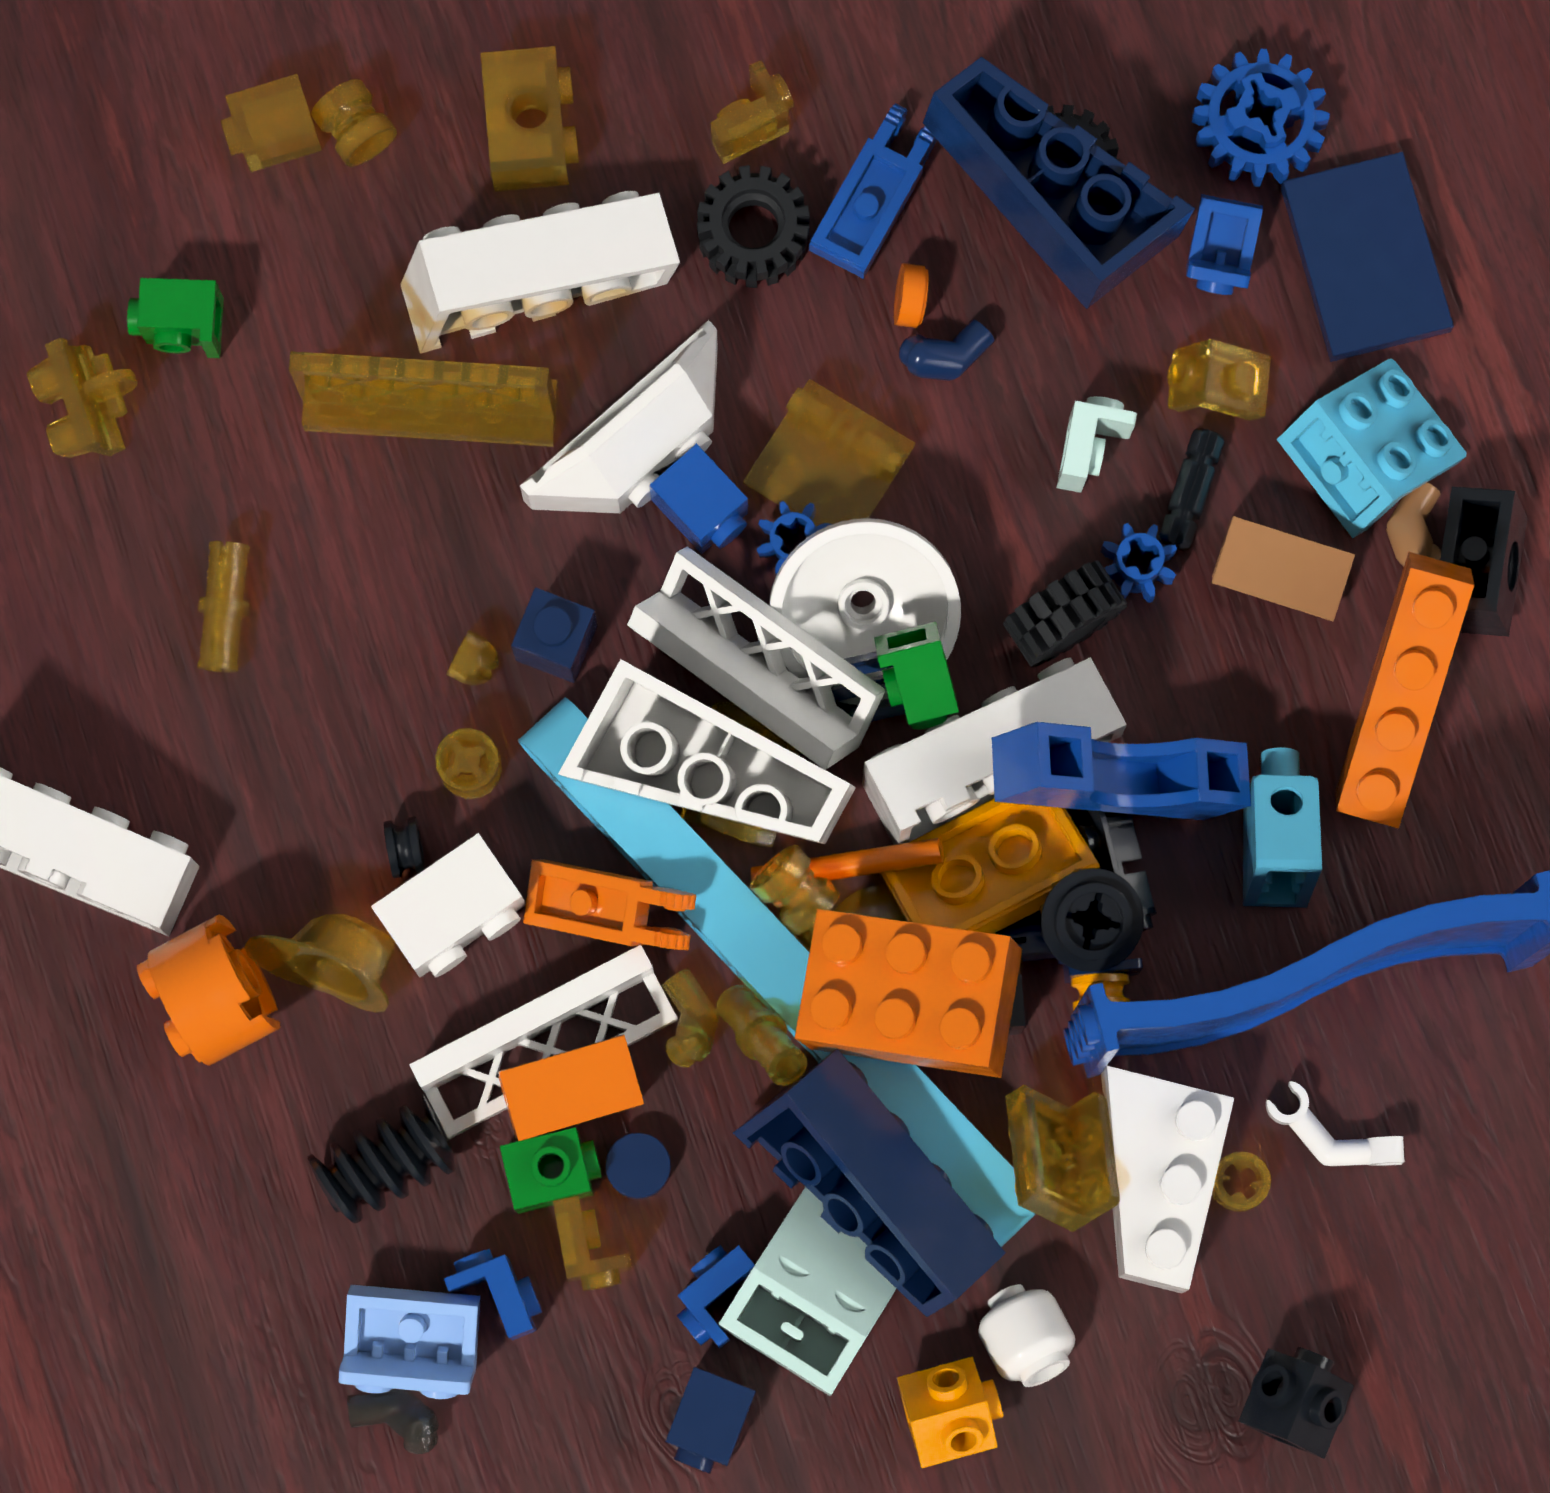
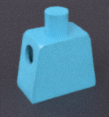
M1270 748L1261 752V775L1252 777L1250 783L1251 806L1243 810V906L1307 908L1322 871L1318 778L1313 776H1300L1299 752L1291 748Z

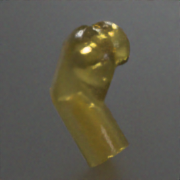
M686 968L672 976L662 985L681 1013L676 1036L667 1040L666 1052L669 1059L675 1065L683 1068L692 1066L696 1061H703L709 1055L713 1048L719 1022L716 1008L689 968Z

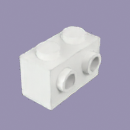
M478 833L373 904L371 908L420 978L429 971L435 977H439L456 967L467 957L463 948L483 934L491 941L507 932L520 921L521 918L516 912L526 904L520 892Z

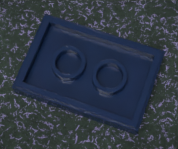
M1403 152L1282 182L1281 192L1330 362L1452 331L1454 327Z

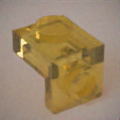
M1208 339L1176 349L1173 353L1167 376L1170 387L1168 408L1182 412L1203 407L1249 421L1265 417L1271 356L1214 339Z

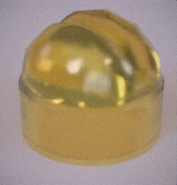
M468 630L446 675L462 684L471 686L488 682L493 678L490 669L499 667V658L495 646L486 638Z

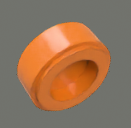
M901 264L894 301V325L917 328L918 325L922 324L929 280L928 269L924 265Z

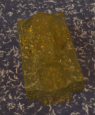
M61 337L45 344L49 357L30 369L26 374L32 392L39 402L52 404L58 400H64L68 415L47 424L46 433L52 451L56 455L70 458L89 452L112 456L125 450L115 418L128 413L123 396L137 387L134 372L131 369L114 370L109 354L94 356L91 346L88 345L71 346L68 345L65 338Z

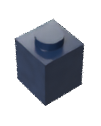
M535 587L511 644L515 660L575 683L598 627L595 610Z
M694 1367L665 1441L678 1447L674 1460L709 1474L715 1462L728 1466L756 1391Z

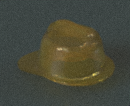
M345 914L324 915L311 920L292 939L274 935H257L250 937L244 948L248 956L260 967L278 977L331 994L359 1009L374 1013L384 1012L390 1004L387 994L380 985L394 953L395 942L389 935L358 918Z

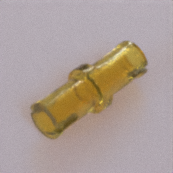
M221 541L209 542L210 555L206 596L200 597L198 602V611L204 613L200 659L197 663V668L213 672H221L222 669H225L227 673H236L239 671L238 654L242 617L249 616L250 603L244 601V591L250 546L226 541V546H223Z
M735 985L726 989L719 996L716 1011L734 1031L735 1042L741 1052L748 1058L757 1060L766 1070L769 1078L777 1085L785 1086L799 1080L806 1070L807 1058L787 1036V1026L783 1019L773 1010L765 1009L758 1002L755 994L751 993L749 987Z

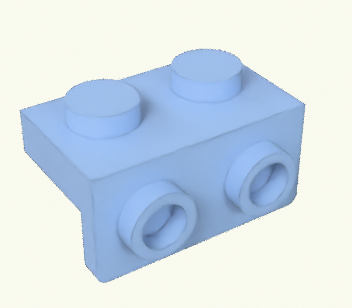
M350 1285L346 1304L344 1356L339 1368L338 1382L355 1385L358 1390L367 1393H384L391 1389L420 1391L424 1396L434 1399H448L458 1394H469L477 1364L481 1296Z

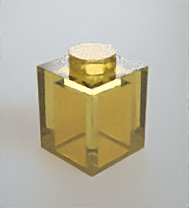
M297 74L225 96L231 117L221 119L220 121L232 156L243 153L251 172L322 151Z

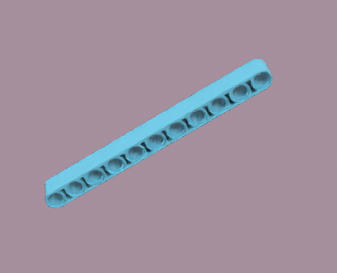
M564 697L517 740L519 744L646 880L653 881V886L672 888L696 894L695 909L676 912L795 1037L810 952L669 804L558 775L588 720L569 699ZM799 1042L818 1063L831 1054V1052L811 1050ZM842 1054L847 1061L855 1064L863 1072L870 1089L889 1112L897 1115L905 1123L913 1141L931 1163L939 1166L947 1174L952 1188L969 1209L989 1225L994 1239L1001 1247L1045 1206L1041 1197L917 1065Z

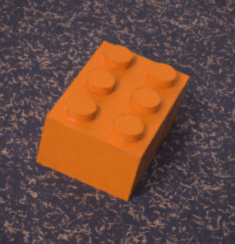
M817 909L795 1039L811 1050L832 1053L838 1049L844 1055L1001 1078L1023 949L1010 936Z

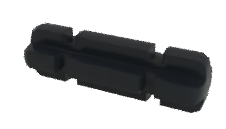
M1196 428L1192 432L1185 453L1189 458L1183 460L1167 508L1171 514L1165 515L1158 536L1161 544L1165 546L1176 545L1177 550L1187 551L1191 547L1198 524L1194 521L1200 520L1216 471L1212 466L1218 464L1225 443L1224 437L1219 433L1203 428Z

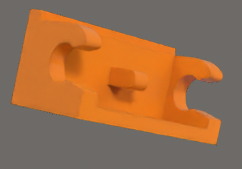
M623 1034L498 1071L503 1096L515 1138L518 1141L644 1104L625 1035Z

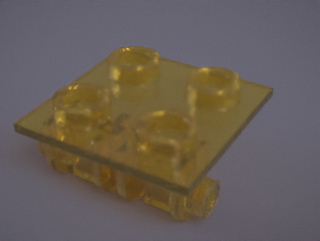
M809 379L803 389L798 387L786 407L789 410L747 474L743 484L779 506L780 502L785 501L791 512L802 513L807 504L813 503L816 508L815 517L812 520L815 526L823 523L835 524L851 519L869 518L916 443Z

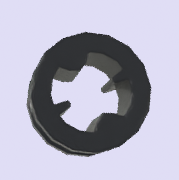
M416 816L408 817L407 822L402 826L394 825L392 820L385 821L383 824L393 878L402 877V873L406 869H414L417 874L425 870L424 853Z

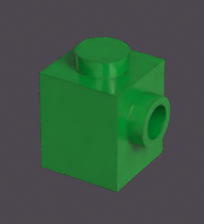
M576 1127L500 1146L514 1210L518 1214L594 1196L590 1180L602 1178L594 1141L581 1142Z

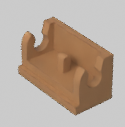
M1233 516L1230 518L1211 583L1334 622L1355 554Z

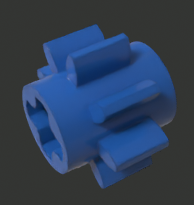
M782 501L779 508L782 516L777 518L774 523L760 519L758 523L760 528L770 535V542L762 544L757 548L760 558H768L776 554L779 559L775 567L776 575L789 556L786 553L785 543L781 538L784 532L794 535L799 527L805 528L804 533L807 538L816 531L832 525L831 523H823L815 526L812 520L815 517L816 508L811 502L805 506L802 513L791 512L786 502Z
M1128 523L1123 524L1121 530L1122 542L1120 545L1104 541L1100 552L1106 558L1114 560L1112 565L1106 566L1104 569L1110 578L1114 579L1121 588L1119 592L1124 599L1128 597L1129 593L1142 592L1143 598L1148 603H1151L1155 597V582L1159 581L1165 585H1172L1176 574L1171 569L1164 567L1163 564L1175 555L1177 547L1176 545L1162 547L1161 543L1156 539L1158 526L1155 524L1148 529L1147 534H1134L1133 528ZM1130 552H1135L1139 560H1151L1146 574L1141 575L1136 566L1125 567Z

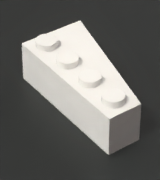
M624 191L609 196L600 205L580 208L578 203H564L546 210L543 216L520 220L518 215L510 214L491 219L480 229L460 232L458 227L449 226L427 233L423 240H419L400 285L421 354L442 348L439 339L440 335L466 328L470 332L471 339L495 333V326L507 322L515 314L525 312L526 317L532 318L533 322L556 316V313L569 308L573 304V298L583 296L584 303L591 306L666 285L678 267L680 260L660 194L655 193L639 197L636 191Z
M621 659L558 775L821 844H826L856 787Z

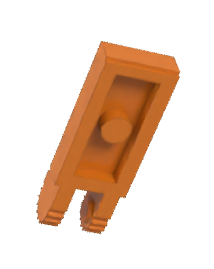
M536 859L531 862L523 923L627 946L646 944L666 949L689 950L690 934L676 928L647 926L650 904L664 906L667 910L683 912L695 909L696 894L672 888L653 886V881L545 859Z

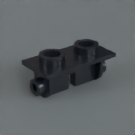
M1085 810L1073 816L1071 819L1099 863L1100 868L1102 867L1120 875L1137 892L1144 913L1143 931L1154 928L1151 916L1156 915L1157 912L1154 907L1146 872L1124 874L1122 866L1124 863L1142 859L1132 814ZM1095 895L1094 901L1090 902V906L1086 911L1090 921L1095 926L1104 927L1105 924L1115 926L1116 922L1109 920L1098 911V901Z

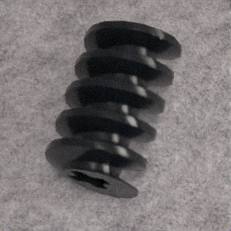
M422 1095L424 1116L420 1118L406 1105L399 1107L401 1128L396 1130L382 1117L376 1120L378 1140L372 1142L359 1129L354 1131V1153L349 1154L337 1142L329 1144L331 1165L325 1166L313 1154L308 1155L307 1159L313 1173L336 1213L340 1211L346 1218L356 1224L363 1219L362 1199L379 1212L386 1207L385 1187L400 1199L409 1195L407 1175L410 1174L417 1182L426 1187L432 1183L430 1163L433 1162L448 1175L455 1171L452 1146L439 1119L424 1095Z

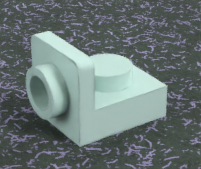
M1094 396L1087 398L1086 402L1075 401L1069 416L1056 488L1081 493L1088 474L1099 476L1106 439L1095 437V434L1129 439L1135 427L1137 413L1123 410L1124 404L1122 402L1107 397Z

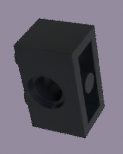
M1452 486L1440 560L1470 568L1474 580V588L1460 633L1506 637L1510 635L1528 520L1516 491Z

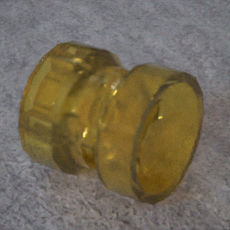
M360 79L349 80L330 90L314 105L311 111V116L321 131L331 133L335 138V150L345 165L349 167L358 166L374 158L386 149L397 135V129L388 116L383 113H377L372 106L373 95Z
M796 844L783 849L771 858L757 872L749 886L763 903H772L775 907H780L779 921L794 936L814 926L817 909L830 911L840 896L839 890L828 878L814 877V872L810 869V858Z

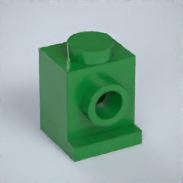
M140 278L139 298H130L128 302L127 327L129 335L142 336L146 344H153V348L161 352L187 353L191 351V345L202 346L207 358H220L224 297L216 280Z
M936 621L874 637L880 668L893 665V667L882 669L890 705L894 707L903 704L908 724L912 729L919 730L937 726L947 720V715L959 712Z

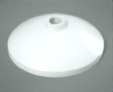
M862 518L841 521L824 527L807 537L789 554L779 569L772 586L769 606L843 659L876 652L874 641L876 636L936 621L947 660L957 640L961 620V602L954 575L942 554L925 537L914 530L881 519ZM858 591H868L874 595L872 603L865 607L855 606L851 602V598ZM791 647L781 648L780 650L788 670L799 679L809 677L802 655ZM877 671L865 675L871 678L883 674L882 671ZM840 683L832 684L830 687L840 685ZM887 691L881 700L888 699ZM855 697L838 702L859 705L861 698Z

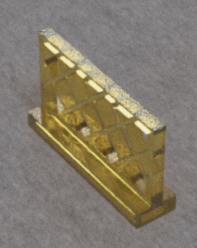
M290 352L289 372L303 401L302 427L304 431L554 447L558 382L551 379L549 368Z

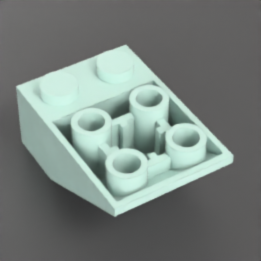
M805 1187L719 1322V1327L828 1396H831L896 1288L865 1259V1248L867 1245L858 1236H848L843 1232L838 1234L820 1217L824 1210L823 1203Z

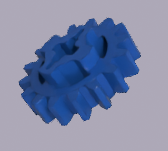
M1260 49L1256 63H1248L1242 52L1235 53L1231 72L1226 67L1217 64L1213 67L1210 77L1214 85L1201 83L1196 98L1204 105L1194 107L1192 123L1206 127L1197 133L1195 143L1197 147L1213 146L1214 150L1208 161V165L1211 168L1222 164L1224 161L1231 165L1228 179L1235 182L1240 177L1242 171L1251 173L1253 186L1260 187L1265 173L1272 172L1277 182L1282 184L1289 175V164L1301 172L1305 171L1311 160L1307 151L1319 153L1325 137L1317 131L1326 129L1330 113L1315 109L1323 103L1326 95L1324 88L1308 90L1307 85L1313 71L1310 68H1306L1297 74L1291 72L1289 69L1292 63V56L1287 53L1278 65L1270 63L1267 49ZM1234 90L1236 106L1227 109L1226 114L1220 116L1219 111L1222 101ZM1251 110H1256L1260 118L1271 117L1269 127L1268 125L1264 126L1263 121L1259 117L1249 119ZM1301 119L1299 135L1287 146L1285 143L1287 135L1284 129L1293 127L1295 121Z

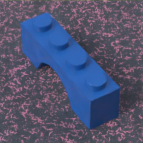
M1035 722L991 738L995 802L1193 820H1206L1251 806L1247 743L1204 738L1150 744L1109 743L1092 739L1091 727Z

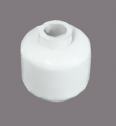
M1017 1284L999 1291L989 1299L988 1305L991 1310L981 1320L978 1333L994 1366L1004 1379L1008 1381H1021L1025 1387H1033L1058 1376L1069 1366L1070 1360L1068 1355L1073 1350L1076 1339L1061 1308L1051 1293L1043 1289L1025 1291L1023 1285Z

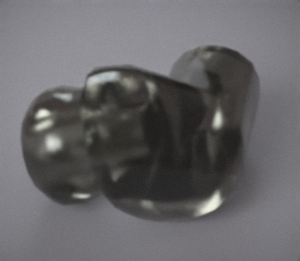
M391 1389L384 1393H362L347 1396L351 1428L387 1423L398 1435L404 1438V1448L413 1454L428 1453L437 1445L438 1434L436 1431L438 1430L439 1422L435 1412L410 1391Z

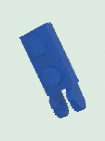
M896 103L890 108L873 140L867 139L809 243V251L862 279L865 278L922 176L923 166L937 141L933 134L924 126L919 131L914 141V146L907 158L889 149L895 137L903 129L908 111Z

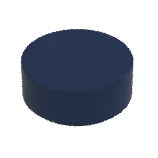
M632 1133L617 1140L610 1148L606 1158V1173L613 1188L621 1195L631 1199L650 1198L659 1193L668 1182L671 1172L670 1157L664 1145L655 1137L644 1133Z

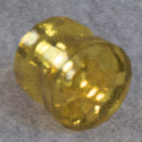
M472 728L457 729L446 735L438 745L435 755L436 770L446 789L455 796L464 799L481 798L490 793L499 783L502 773L501 758L493 740L484 732ZM461 772L466 773V774H467V773H472V775L461 774L459 777H457V775L460 774Z

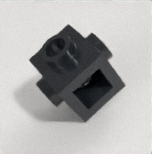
M1297 1347L1295 1355L1292 1357L1268 1348L1261 1367L1253 1379L1250 1394L1238 1422L1277 1442L1325 1459L1337 1427L1345 1416L1347 1402L1354 1385L1330 1373L1335 1362L1320 1354Z

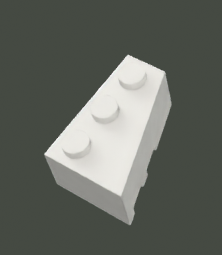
M1106 1066L1101 1073L1107 1124L1106 1137L1110 1159L1119 1278L1182 1294L1190 1289L1234 1098Z

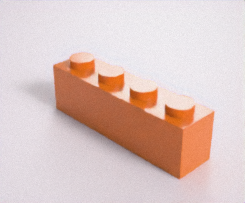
M1408 552L1335 791L1337 812L1399 829L1474 588V580L1470 568Z

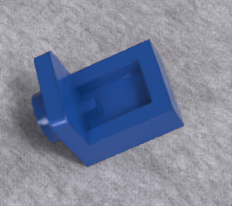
M1201 194L1186 265V276L1197 279L1196 287L1198 289L1216 294L1232 295L1234 286L1240 288L1249 287L1250 269L1263 213L1262 205Z
M720 1245L690 1269L697 1280L677 1295L686 1308L676 1316L700 1346L710 1338L719 1349L730 1341L706 1309L747 1277L755 1266L739 1245L728 1254Z
M486 1249L454 1262L457 1273L444 1278L450 1293L454 1294L487 1281L508 1338L513 1341L537 1331L532 1316L543 1312L529 1276L517 1280L510 1259L505 1254L493 1258L491 1250Z

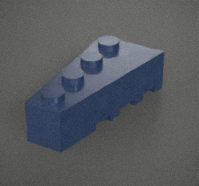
M980 57L934 92L923 124L1080 303L1088 309L1176 240L1195 208L1177 195L1172 199L1148 182L1150 176L1131 162H1128L1126 166L1095 144L1097 138L1079 125L1073 129L1047 110L1049 104L983 57Z
M838 1049L785 1087L733 1132L749 1149L759 1142L779 1162L772 1171L791 1189L801 1182L823 1203L824 1210L820 1217L838 1234L843 1232L848 1236H858L867 1245L865 1248V1259L926 1317L957 1300L1006 1254L994 1239L989 1225L969 1209L952 1188L947 1174L939 1166L931 1163L910 1137L905 1123L897 1115L889 1112L868 1086L863 1072L855 1064L847 1061Z

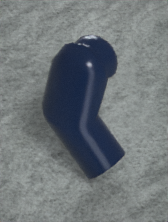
M973 319L952 341L925 338L918 334L909 336L900 346L899 358L901 363L907 366L908 371L917 377L951 381L960 377L995 342V339L985 326Z

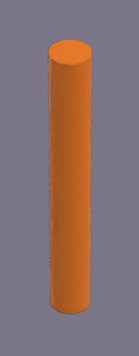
M933 838L751 867V881L754 891L761 892L944 863V852L941 839Z

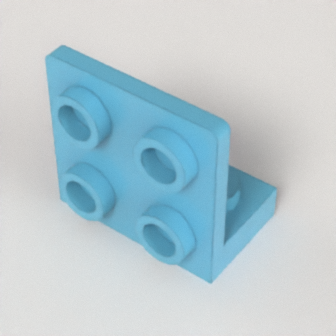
M1393 359L1382 362L1316 400L1276 439L1352 538L1368 530L1402 497L1457 465L1466 457V451L1453 436L1451 430L1443 423L1414 386L1412 380Z

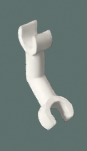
M1289 1081L1288 1087L1298 1097L1300 1103L1298 1111L1294 1114H1282L1270 1100H1266V1110L1272 1120L1282 1125H1289L1323 1165L1390 1166L1402 1165L1405 1162L1403 1136L1334 1140L1309 1110L1308 1094L1296 1082Z

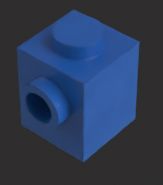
M697 443L649 485L653 503L701 554L713 544L719 549L724 548L747 526V522L743 517L748 514V498Z

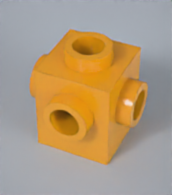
M973 1356L897 1377L907 1423L921 1468L998 1447L992 1421L1003 1418L999 1396L993 1379L981 1382Z

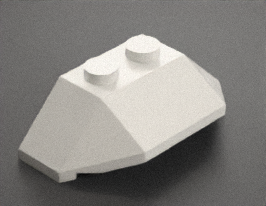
M709 320L705 322L691 337L537 472L526 479L520 485L523 501L532 510L620 514L632 503L637 508L648 503L651 500L649 485L696 443L705 452L712 443L708 436L714 429L718 351L717 329Z

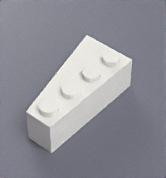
M1071 657L1063 659L1041 671L1037 675L1040 681L1019 691L1016 690L1015 686L1001 690L981 703L982 708L962 717H959V715L951 716L945 722L927 729L924 735L904 744L889 747L865 761L862 785L893 844L908 843L994 798L992 737L1035 722L1091 727L1092 739L1102 742H1111L1121 737L1127 724L1091 657L1077 664H1074Z
M0 767V868L169 937L200 867L190 856L185 855L189 845L153 830L150 839L127 830L130 821L115 813L99 807H94L91 814L69 805L70 796L40 783H35L33 789L11 780L13 774Z

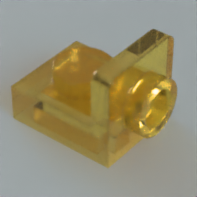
M761 60L749 65L750 85L757 100L750 102L749 99L744 98L734 101L717 114L716 120L710 122L712 145L723 164L789 132L788 109L794 107L791 93L779 73L770 76Z
M579 1196L554 1200V1211L568 1282L581 1280L583 1291L621 1284L620 1272L632 1270L629 1253L591 1260L589 1249L601 1247L595 1209L582 1211Z

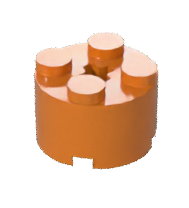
M220 914L148 952V959L137 965L138 975L146 991L153 999L161 998L171 1018L164 1022V1029L175 1051L181 1057L192 1053L199 1063L203 1062L208 1066L279 1030L281 1027L280 1021L267 1017V1015L278 1009L260 966L248 946L234 949L226 936L237 930L227 918Z

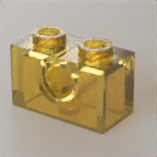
M555 46L481 53L490 170L494 190L505 191L569 185L567 164L579 163L576 126H564L562 105L574 104L570 66L558 67ZM528 109H538L547 115L546 120L535 128H524L515 122L517 116Z

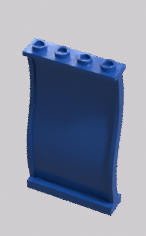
M1550 870L1535 874L1512 894L1479 895L1435 903L1377 921L1270 975L1221 991L1172 1000L1112 1002L1105 994L1103 983L1090 985L1073 1011L1071 1020L1068 1021V1027L1063 1028L1071 1063L1073 1066L1083 1064L1086 1077L1091 1078L1099 1076L1113 1057L1154 1055L1202 1046L1253 1029L1354 978L1399 964L1442 956L1498 954L1504 959L1507 972L1532 967L1550 954Z

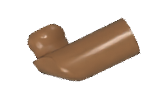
M1428 482L1404 496L1387 522L1388 538L1396 559L1403 567L1408 552L1440 560L1441 557L1440 549L1437 545L1433 544V539L1425 522L1441 493Z

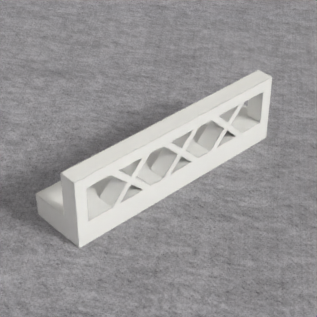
M688 546L676 552L660 592L635 605L627 626L824 770L859 748L886 691L882 686ZM688 574L703 584L710 606L700 607L681 593ZM741 611L753 620L759 641L750 643L737 633L731 615L732 612ZM791 647L802 655L809 677L799 679L788 671L780 649ZM840 683L861 698L853 717L836 705L830 685Z
M639 945L409 1064L447 1137L451 1139L507 1110L503 1095L490 1101L494 1085L501 1087L497 1076L506 1052L517 1046H523L542 1052V1059L567 1052L554 1048L561 1025L565 1021L578 1016L601 1023L595 1043L604 1041L609 1026L623 1030L624 1032L619 1035H625L627 1046L678 1021L643 947ZM644 981L660 1013L638 1025L612 1018L619 993ZM608 1000L604 1015L588 1011L592 1007ZM551 1029L546 1045L531 1040ZM494 1059L489 1075L473 1070ZM461 1075L485 1082L486 1085L478 1108L454 1120L438 1087Z

